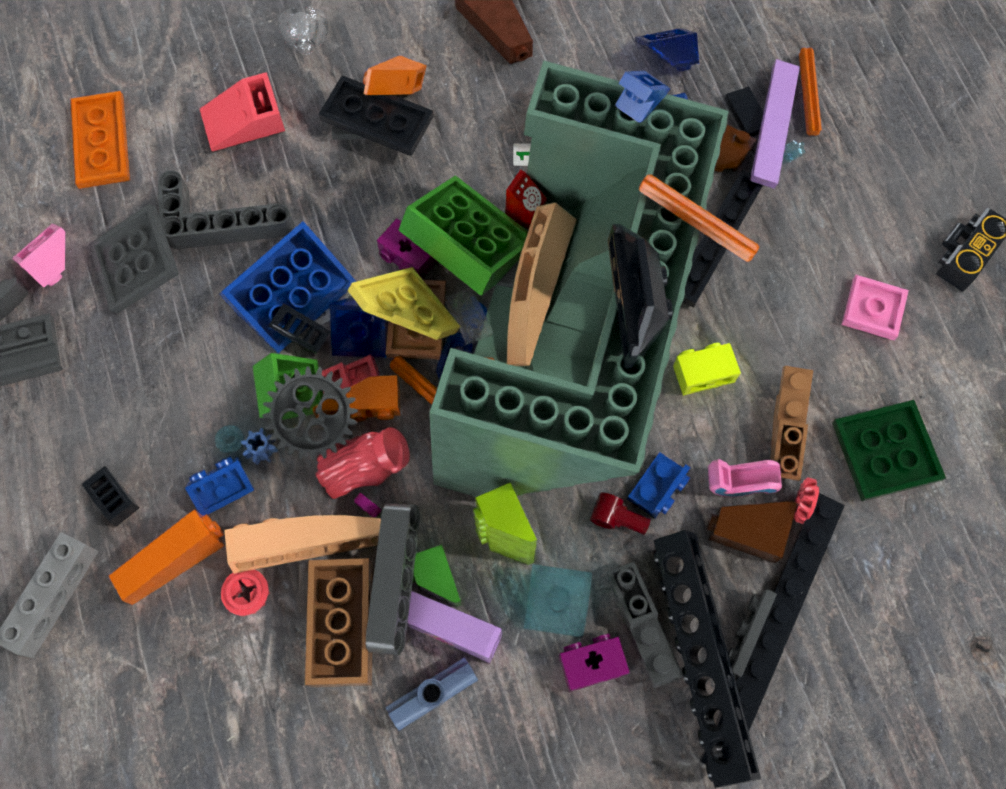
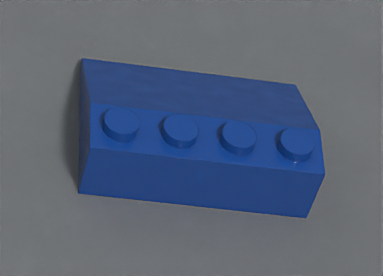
M302 221L221 291L219 295L275 352L279 353L292 341L274 331L268 325L283 303L315 321L347 292L351 283L357 281L306 223ZM286 313L279 326L284 328L291 315ZM296 319L288 331L294 333L300 321ZM305 325L304 328L302 329V331L300 332V334H301L308 326Z

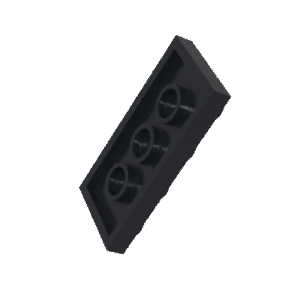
M342 75L318 114L320 121L412 157L434 117L433 110L394 95L363 94L365 88L363 83Z

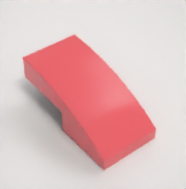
M371 355L348 365L341 362L322 371V376L324 377L332 371V381L334 382L342 378L343 381L339 386L341 389L351 387L368 377L380 376L375 359Z

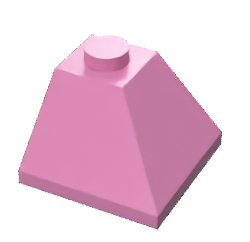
M55 224L47 227L12 258L42 287L56 284L62 278L60 273L65 270V231Z

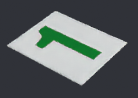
M513 144V166H528L531 144Z

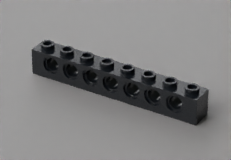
M683 530L653 540L655 545L653 556L656 564L661 569L663 577L660 579V584L664 594L667 595L670 606L667 609L668 617L671 623L674 624L677 634L675 645L677 651L682 654L684 667L682 668L683 678L690 687L692 695L690 706L693 714L698 719L700 727L698 739L701 747L706 751L708 778L713 782L714 788L761 780L697 535L688 530ZM683 560V569L677 573L676 564L678 561ZM689 588L691 597L687 602H684L683 593ZM696 617L699 626L695 632H692L690 624ZM704 647L707 656L705 661L700 663L698 652ZM711 678L714 681L715 688L713 693L709 695L706 691V682ZM717 710H720L723 715V722L719 727L714 722V714ZM725 742L730 745L732 750L728 760L722 754V746Z

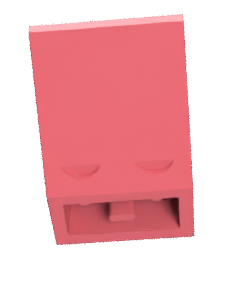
M267 72L241 79L200 108L212 152L285 131Z

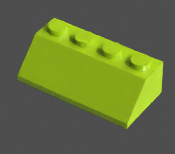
M511 482L475 497L476 508L473 509L475 530L481 544L487 543L490 551L530 565L534 563L537 538Z

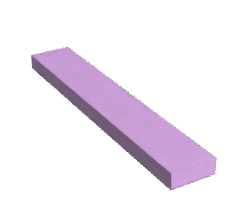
M776 59L772 67L750 178L752 182L774 189L779 181L800 68Z

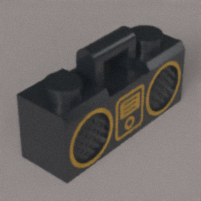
M986 208L981 215L975 213L966 226L962 223H957L942 242V245L948 250L938 261L942 266L936 275L964 292L977 278L1005 240L1006 218L992 209ZM960 236L966 239L962 245L956 242Z

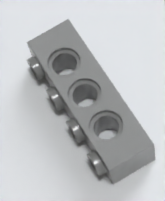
M60 532L1 626L0 646L17 655L34 658L99 551Z

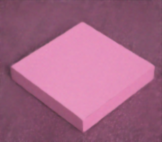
M855 275L842 325L895 341L899 334L909 290Z

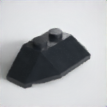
M612 224L607 241L625 368H632L659 337L668 320L672 319V302L670 298L666 299L664 287L667 286V270L665 266L660 264L659 253L643 237L621 224Z

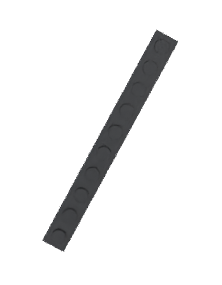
M821 493L818 495L810 519H806L799 530L773 590L777 595L742 677L735 679L748 731H750L845 506ZM721 712L716 721V725L718 727L723 722V715ZM725 742L722 746V754L728 760L732 750L730 745ZM705 749L699 760L704 765L708 762Z

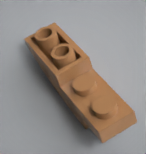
M791 366L783 367L779 395L776 396L771 440V460L780 464L781 478L801 481L808 431L806 419L813 370Z

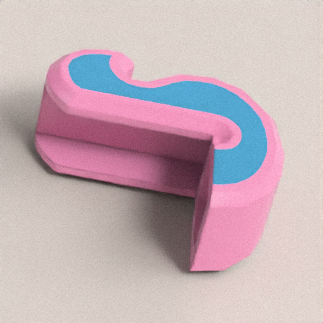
M718 459L708 465L709 489L719 496L743 497L759 492L771 494L778 492L782 488L780 464L773 460L728 466L726 462Z

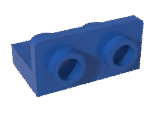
M659 452L627 500L655 519L660 512L666 514L675 501L671 498L674 491L677 489L681 492L690 480V477L686 474L691 467L687 464L681 467Z
M231 456L226 457L215 464L216 469L208 473L205 470H201L189 477L190 482L186 484L185 489L197 511L202 516L208 515L254 491V487L242 467L239 457L233 460Z

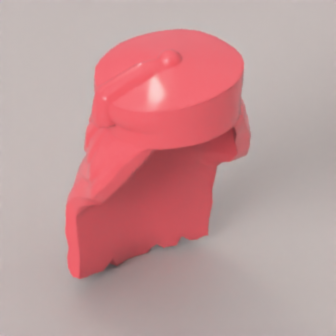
M389 427L379 433L372 431L345 440L346 445L336 443V453L329 448L326 450V458H323L321 454L317 457L318 472L316 477L332 499L344 496L359 487L378 486L392 473H398L408 464L410 452L407 441L399 430Z

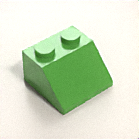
M270 353L253 365L260 418H263L262 415L269 413L271 410L265 407L263 403L273 401V398L267 392L273 391L277 393L278 389L274 382L286 383L283 375L285 373L291 379L294 378V370L296 368L301 375H305L306 367L309 366L311 373L316 374L319 368L316 359ZM303 386L297 389L295 395L299 401L307 402L312 398L313 393L310 388ZM322 390L318 392L311 408L303 409L302 412L305 415L314 414L313 407L319 404L323 396ZM288 412L283 416L282 420L299 416L294 412Z

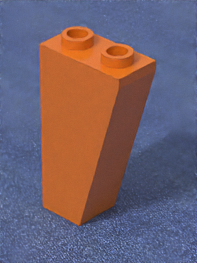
M193 510L110 574L109 578L122 601L133 605L224 547L225 545L220 538L224 533L217 522L212 521L207 514L202 516L199 512Z

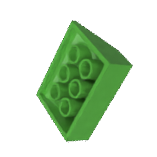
M456 175L406 208L399 228L401 233L481 296L495 286L520 259L528 234L527 230Z

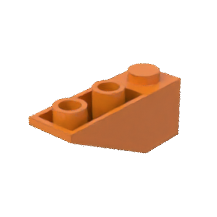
M399 55L370 67L365 72L363 84L365 85L363 94H413L422 88L427 65Z
M397 375L368 377L351 386L350 391L346 394L347 398L353 397L356 399L353 403L349 404V407L358 409L357 413L350 415V418L357 422L364 421L369 417L390 420L394 416H401L400 383ZM328 399L322 403V410L327 415H334L338 411V404L336 401ZM317 406L313 407V413L318 418L319 415L315 413Z

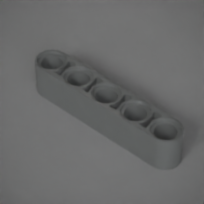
M387 503L382 510L365 642L367 651L370 653L400 655L405 647L420 523V511L416 504Z

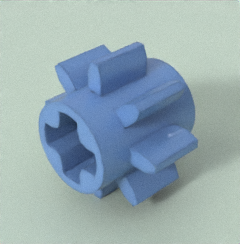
M263 428L259 432L254 433L249 430L247 439L241 441V444L247 448L242 453L246 459L253 456L252 460L256 465L260 463V460L271 462L270 456L272 453L278 452L276 446L272 445L276 439L270 440L272 434L266 437V431Z

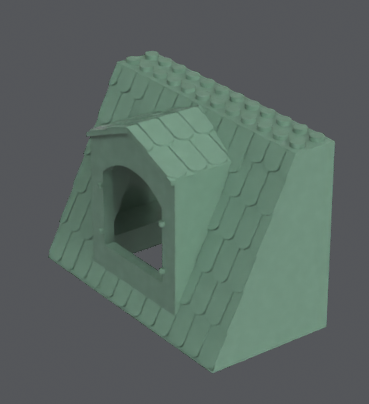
M543 60L525 120L524 135L532 137L527 175L547 198L546 204L557 203L577 220L530 366L507 364L508 324L513 288L495 286L475 353L471 354L450 348L429 413L433 485L478 497L511 482L516 495L520 496L526 493L549 491L555 488L574 486L575 484L606 481L610 478L633 476L639 473L645 457L648 435L653 425L656 403L661 393V382L669 360V350L677 328V318L684 299L687 278L692 267L694 249L699 239V230L641 193L639 186L642 180L648 174H651L706 210V201L713 182V173L720 154L722 137L727 126L728 110L667 94L646 119L639 123L616 107V102L625 89L618 84L620 81ZM612 224H621L643 237L659 253L660 264L665 266L667 270V286L664 287L666 299L670 298L672 302V319L668 320L662 333L632 368H625L607 241Z

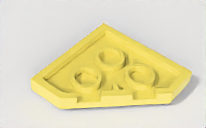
M413 267L353 282L347 290L364 312L436 340L456 334L461 327Z

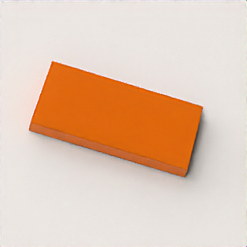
M121 91L71 98L76 186L81 189L130 181L124 96Z

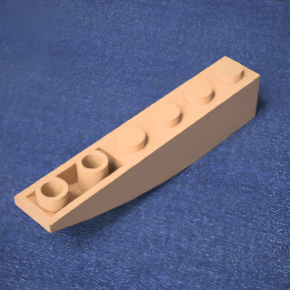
M557 203L536 207L520 255L510 304L507 337V364L513 366H530L577 220Z

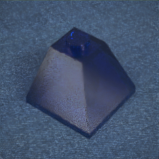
M677 28L635 37L636 43L667 65L676 68L677 71L690 70L691 65L700 64L697 32Z
M353 297L330 303L332 356L366 357L371 355L379 358L387 357V320L364 312Z

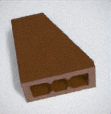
M788 501L721 507L716 515L711 514L706 530L711 532L708 540L776 563L783 558L797 503Z

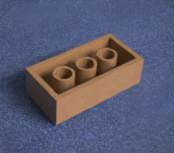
M369 558L309 560L305 662L306 686L311 688L372 686V653L367 651L365 643L373 585V564Z

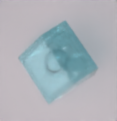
M533 564L524 629L583 638L592 573Z

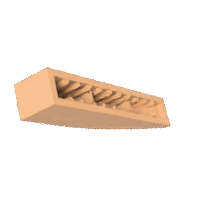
M323 515L285 519L270 518L262 523L253 525L239 524L232 529L225 530L227 562L235 574L377 546L381 519L347 515Z

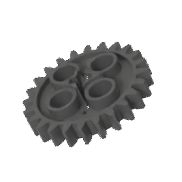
M307 366L305 375H301L296 368L294 370V378L291 379L285 373L283 375L286 383L274 382L278 389L277 393L273 391L267 392L273 398V401L263 403L265 407L271 409L269 413L262 415L263 418L271 419V423L267 424L264 428L266 430L274 429L275 433L271 435L270 440L280 438L281 442L278 445V449L286 445L289 446V456L297 450L299 451V459L302 460L305 452H309L311 460H314L316 452L320 451L323 458H326V449L330 448L336 453L335 443L339 442L342 445H346L347 443L342 436L344 434L353 435V432L347 427L348 425L357 424V421L351 419L350 415L357 413L358 409L349 407V404L353 403L356 399L346 397V394L351 389L350 387L344 389L339 387L343 381L342 378L335 382L332 381V371L324 377L320 367L316 374H312L310 367ZM303 386L310 388L313 393L312 398L307 402L299 401L295 395L298 388ZM322 390L324 395L315 411L319 417L317 419L311 418L303 435L298 437L297 432L306 416L302 412L303 409H310L318 392ZM328 399L336 401L338 404L337 413L334 415L325 414L322 410V403ZM288 412H294L299 416V423L294 428H287L282 423L283 416ZM321 425L325 429V437L320 441L310 439L308 431L311 426Z

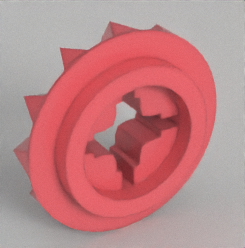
M807 477L797 492L795 499L797 507L793 518L795 522L803 524L806 519H810L814 512L819 495V486H817L816 479Z
M257 570L235 574L232 572L225 579L221 589V599L226 609L235 615L243 617L256 614L261 607L265 606L267 597L270 594L268 581ZM241 582L248 588L254 587L253 591L250 592L251 602L247 601L244 597L238 598V594L242 592Z

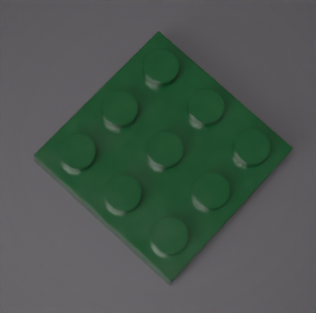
M915 400L838 418L832 422L862 502L941 482L946 479Z

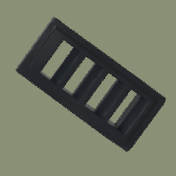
M284 303L268 325V327L314 356L331 333L325 327ZM286 313H288L291 317L284 328H282L279 324ZM297 319L300 321V324L294 333L289 332L288 330ZM306 325L310 329L304 338L301 339L298 335ZM315 331L319 335L311 345L308 343V340Z
M106 466L82 483V486L102 514L116 527L140 508ZM105 476L107 480L94 489L92 486ZM110 484L113 486L102 496H99V493ZM117 492L118 495L115 496L112 500H110L107 504L104 502L111 495ZM121 499L124 501L117 508L111 511L110 508L113 507L116 503H118Z

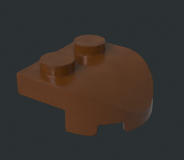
M727 125L722 137L720 154L714 171L722 172L724 168H732V171L735 172L740 169L757 139L751 137L745 131H739Z

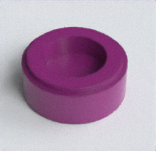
M359 493L354 499V503L373 518H377L382 512V509L362 493Z

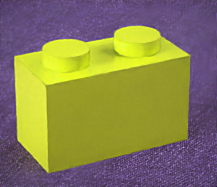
M713 343L699 351H694V349L685 350L676 357L673 364L683 396L735 383L741 374L730 343L723 345Z

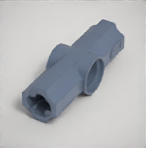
M464 657L431 679L424 680L420 686L385 708L392 722L400 731L433 709L440 707L444 702L477 682L478 679ZM436 685L440 688V697L436 702L429 703L424 698V692L428 686Z

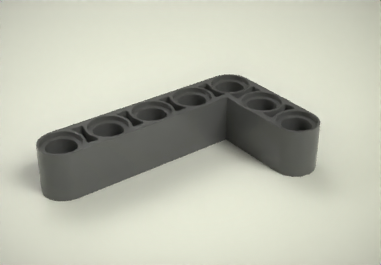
M168 170L159 177V217L167 241L174 249L285 237L294 229V221L288 207L280 203L190 214L189 190L182 176L175 170Z

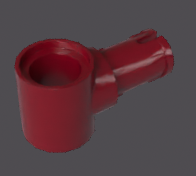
M605 492L599 493L590 518L592 523L612 530L615 527L620 528V526H623L642 535L646 534L650 525V518L627 510V506L623 505L624 501L615 495Z

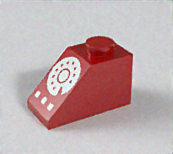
M521 169L506 189L505 214L516 223L529 229L536 207L546 205L547 198L527 173Z

